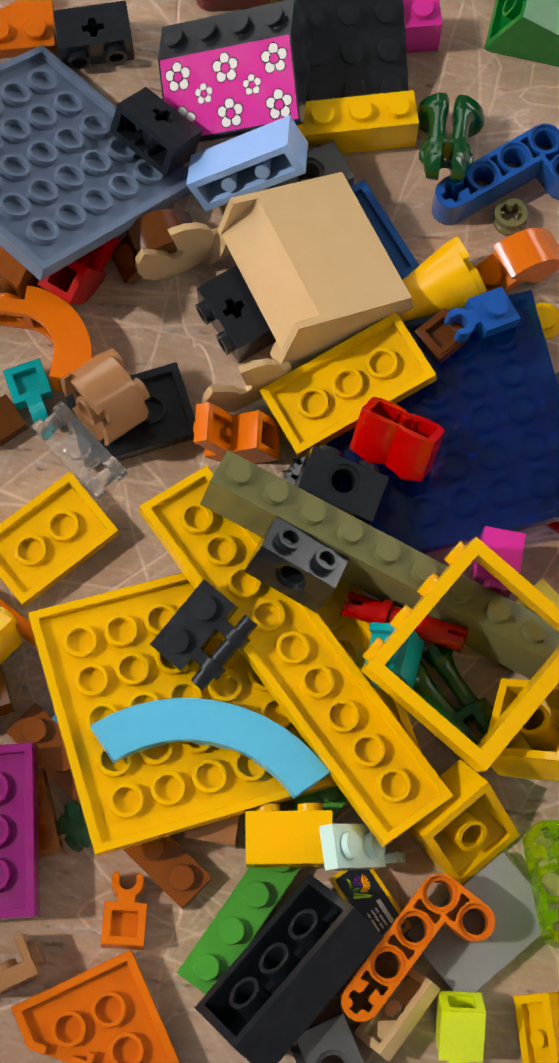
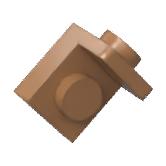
M23 933L14 937L23 962L18 964L16 958L0 963V996L44 976L40 965L45 964L46 959L37 939L30 941L28 935Z

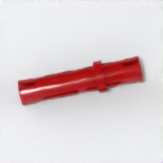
M349 591L346 596L349 600L344 602L342 616L369 624L371 622L390 623L402 608L395 606L394 601L390 599H385L382 602L357 594L354 591ZM426 615L414 631L423 641L461 653L464 648L463 643L467 639L469 627H462Z

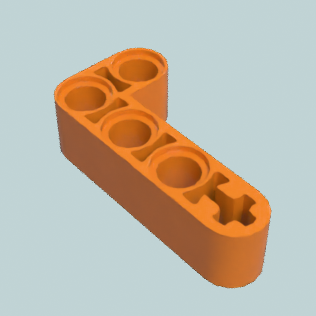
M435 874L428 877L421 883L383 934L382 940L363 961L340 994L342 1012L354 1021L365 1022L371 1020L386 1003L442 925L465 942H479L487 939L495 928L493 911L487 904L452 877L446 874ZM441 883L448 889L449 901L444 907H437L429 901L427 890L431 884ZM468 910H475L483 917L484 927L478 935H472L464 929L462 920L465 912ZM406 918H416L423 925L424 934L422 939L416 943L407 941L402 935L401 925ZM382 952H388L397 959L398 970L391 978H383L375 970V960ZM366 971L375 983L385 986V990L380 995L379 991L374 988L367 997V1002L371 1005L368 1011L359 1009L354 1013L350 1009L353 1001L349 998V995L352 991L361 993L366 988L369 982L361 980V976Z

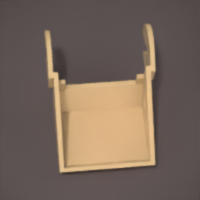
M343 172L232 197L228 202L218 228L210 229L208 225L198 222L177 225L167 229L178 249L176 252L168 253L167 250L141 248L135 258L137 272L144 279L156 281L179 275L204 260L210 266L230 254L232 255L276 342L270 351L273 359H259L237 366L246 383L244 386L236 388L235 385H210L204 392L202 403L210 402L228 413L239 410L263 398L259 391L261 388L392 313L397 312L400 316L414 308L410 293Z

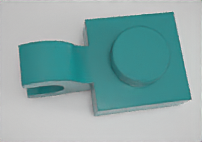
M40 358L3 370L16 409L29 408L38 433L53 428L43 401L54 398Z

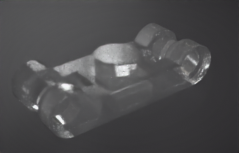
M60 401L52 408L54 412L44 421L39 419L31 428L86 489L99 500L107 493L105 488L115 480L120 482L128 475V472L82 424L63 401ZM65 424L71 431L59 440L54 432ZM101 463L105 468L94 477L90 471Z

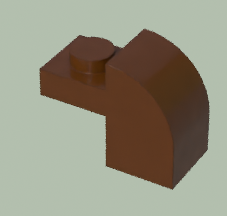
M160 209L137 218L130 229L126 231L128 235L117 244L111 255L124 283L135 284L142 278L135 268V258L141 248L167 250L168 253H174L178 250L167 229L184 223H193L188 212L176 209Z

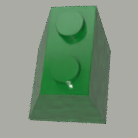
M496 0L484 49L496 54L559 67V0Z

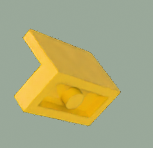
M559 991L513 996L522 1063H559Z

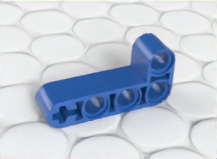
M543 123L537 125L475 160L461 183L449 182L450 175L442 179L437 184L432 203L433 217L441 224L454 225L535 178L552 198L559 200V129L551 124ZM537 146H545L549 150H542ZM513 163L517 165L519 168H511L506 164ZM475 181H483L486 182L488 185L480 186L477 185Z

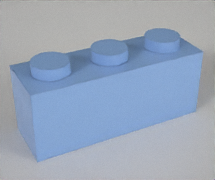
M290 115L191 155L186 185L203 209L209 211L227 204L232 197L257 192L306 173L308 142Z

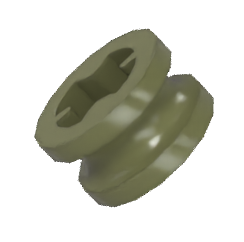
M506 198L498 202L493 219L497 231L505 236H510L524 230L528 218V208L523 201L517 198ZM513 212L518 214L517 220L514 218L508 221L504 220L505 213L511 215Z

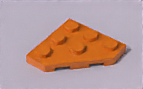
M131 949L11 1007L27 1048L66 1063H181Z

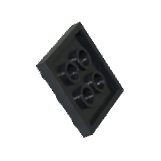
M296 0L314 23L306 101L409 91L403 0Z

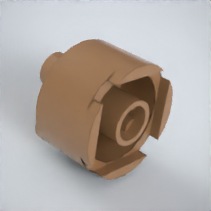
M113 348L99 353L64 376L60 382L65 397L67 398L73 394L77 406L72 408L79 421L98 442L104 439V445L106 446L146 420L149 414V410L144 402L150 397L147 388L139 378L131 379L124 370L125 364L122 358Z

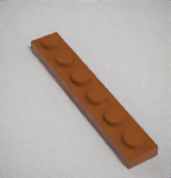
M35 702L6 733L16 743L33 742L37 744L38 765L81 807L59 725ZM170 835L123 849L182 909L212 880V877Z

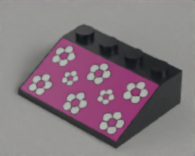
M285 0L163 26L158 54L162 99L203 130L199 142L239 136L289 115L296 125H303L314 23L296 0Z

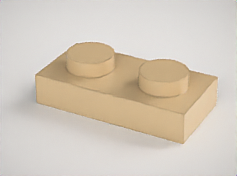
M411 967L377 1015L371 1020L361 1022L353 1034L390 1062L441 989Z

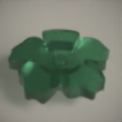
M74 799L70 803L65 804V813L59 816L57 828L58 833L66 835L64 841L71 850L80 852L84 847L89 848L92 844L81 804Z

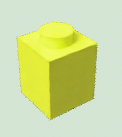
M440 991L438 993L435 1042L439 1061H447L449 1063H483L486 1010L481 992Z

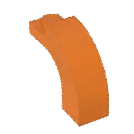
M27 285L25 299H20L18 296L10 293L0 294V326L36 331L48 338L54 345L49 377L54 391L63 392L60 383L61 379L95 357L83 320L65 300L38 287Z

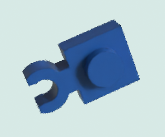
M501 286L469 298L464 308L450 310L444 323L446 325L454 322L460 323L464 328L457 330L454 340L455 342H464L469 339L475 330H478L484 339L516 327L521 318Z

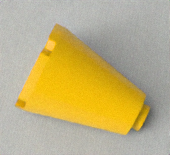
M457 236L448 240L402 280L412 297L414 307L399 316L407 329L423 325L443 308H446L448 311L454 308H464L469 298L487 292L477 268H474L468 259L470 255Z

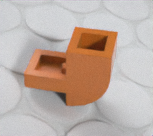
M538 227L528 228L514 233L493 246L495 252L474 267L477 268L487 292L502 286L505 293L508 294L524 281L538 284L559 269V246L550 230Z
M210 402L196 404V415L193 425L194 443L205 448L204 457L221 462L227 450L254 464L279 460L280 426L275 419L259 410L232 415Z

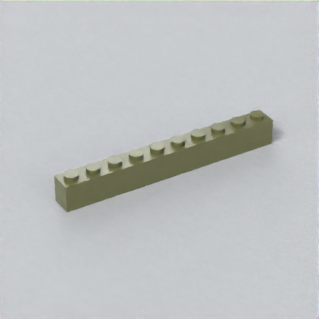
M227 450L210 480L200 505L260 537H263L276 516L349 558L341 575V580L383 602L385 599L393 600L394 605L401 608L407 604L412 609L422 598L417 590L433 572L439 577L448 567ZM463 574L460 575L427 614V616L462 627H469L464 645L530 680L559 646V633L538 614L489 588H483L482 584Z

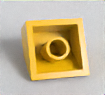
M459 759L439 776L454 796L408 829V831L442 874L452 877L463 885L517 839L520 834L489 782Z

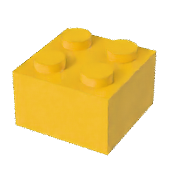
M501 678L488 731L530 680ZM559 683L492 763L491 766L498 776L559 781Z

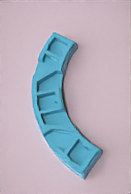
M201 698L154 700L130 706L90 725V730L113 764L140 751L173 742H193V744L209 745L225 750L231 749L254 760L253 762L270 773L293 799L330 774V771L317 755L287 729L261 714L222 701Z

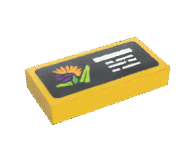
M374 869L341 870L329 878L337 894L355 907L383 936L401 909ZM407 918L401 925L402 934L412 928Z

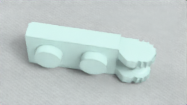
M332 823L319 826L325 871L372 870L406 862L404 853H399L398 851L385 853L386 846L382 848L366 824Z

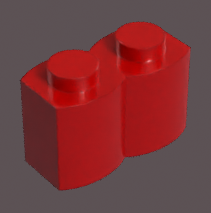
M372 397L361 409L349 448L366 462L386 465L403 480L421 482L432 469L445 430L427 418L409 414L405 409L391 401Z

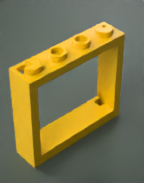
M475 537L467 545L459 541L453 550L448 553L444 560L449 566L439 577L433 572L417 590L422 598L412 609L406 604L389 623L395 629L385 641L378 636L368 647L367 651L362 655L367 662L360 670L475 771L481 772L487 771L559 683V646L477 745L385 666L387 661L473 560L559 633V607L479 538Z

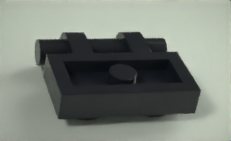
M203 579L150 645L181 672H186L194 661L197 662L201 668L191 681L204 691L214 678L218 680L226 671L224 665L238 649L243 650L250 642L248 637L258 624L245 614L236 626L232 625L228 620L238 607L213 585ZM220 632L226 638L210 656L204 649L216 634Z

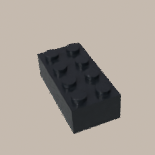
M309 874L194 1008L250 1063H278L302 1033L313 1023L314 1019L334 995L341 990L355 970L371 954L383 936L355 907Z

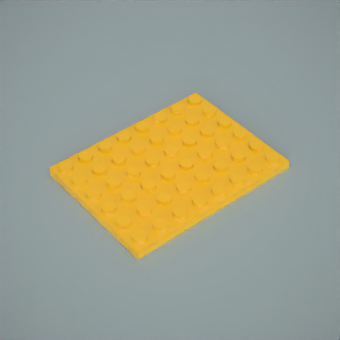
M183 572L28 612L31 629L95 857L244 814L245 811H254L256 808L268 803L277 804L293 799L286 789L270 773L254 763V760L231 749L225 750L209 745L193 744V742H173L140 751L113 764L90 730V725L106 716L130 706L154 700L171 698L216 700L241 706L267 717L287 729L310 749L239 649L224 665L226 671L218 680L214 678L203 691L191 681L201 668L197 662L194 661L186 672H181L150 645L195 590ZM340 579L335 590L317 613L360 670L365 662V658L362 655L367 651L372 632L369 630L370 624L342 616L344 602L349 600L346 598L349 591H354L365 596V593ZM218 632L204 651L211 656L226 637ZM362 672L420 750L407 711L384 690L373 686L372 681ZM329 775L298 797L335 787L337 784Z

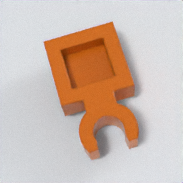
M114 872L111 884L117 901H104L101 948L144 950L147 903L135 902L141 896L144 889L142 873H137L135 886L131 889H124L120 886V872Z

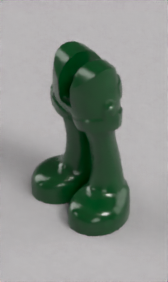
M439 92L423 99L417 107L419 128L425 133H429L428 140L420 147L419 160L423 164L427 179L438 180L440 169L446 168L450 170L449 182L461 183L468 169L474 164V151L468 143V137L475 136L482 130L484 126V112L477 101L467 95H459L453 105L452 138L447 139L445 132L450 101L446 93Z
M434 644L424 651L421 656L440 675L460 707L456 709L431 678L421 659L412 689L417 691L428 704L477 745V739L466 724L472 721L476 729L484 737L488 732L493 707L485 697L479 700L462 678L454 662L453 653L455 650Z

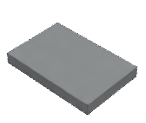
M504 852L500 853L463 885V887L487 904L493 911L495 928L492 934L487 939L479 942H465L442 925L422 952L423 957L451 991H478L559 920L555 912ZM449 898L438 907H444L448 903ZM475 910L465 912L462 920L464 929L472 935H478L484 927L482 915ZM418 923L406 934L411 942L416 943L422 939L424 934L422 923Z

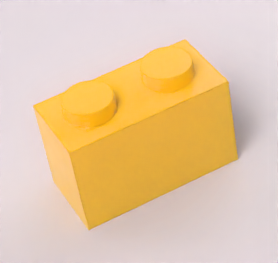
M268 803L256 808L254 811H245L246 868L324 867L319 826L332 824V810H323V804L300 803L297 804V811H280V804Z

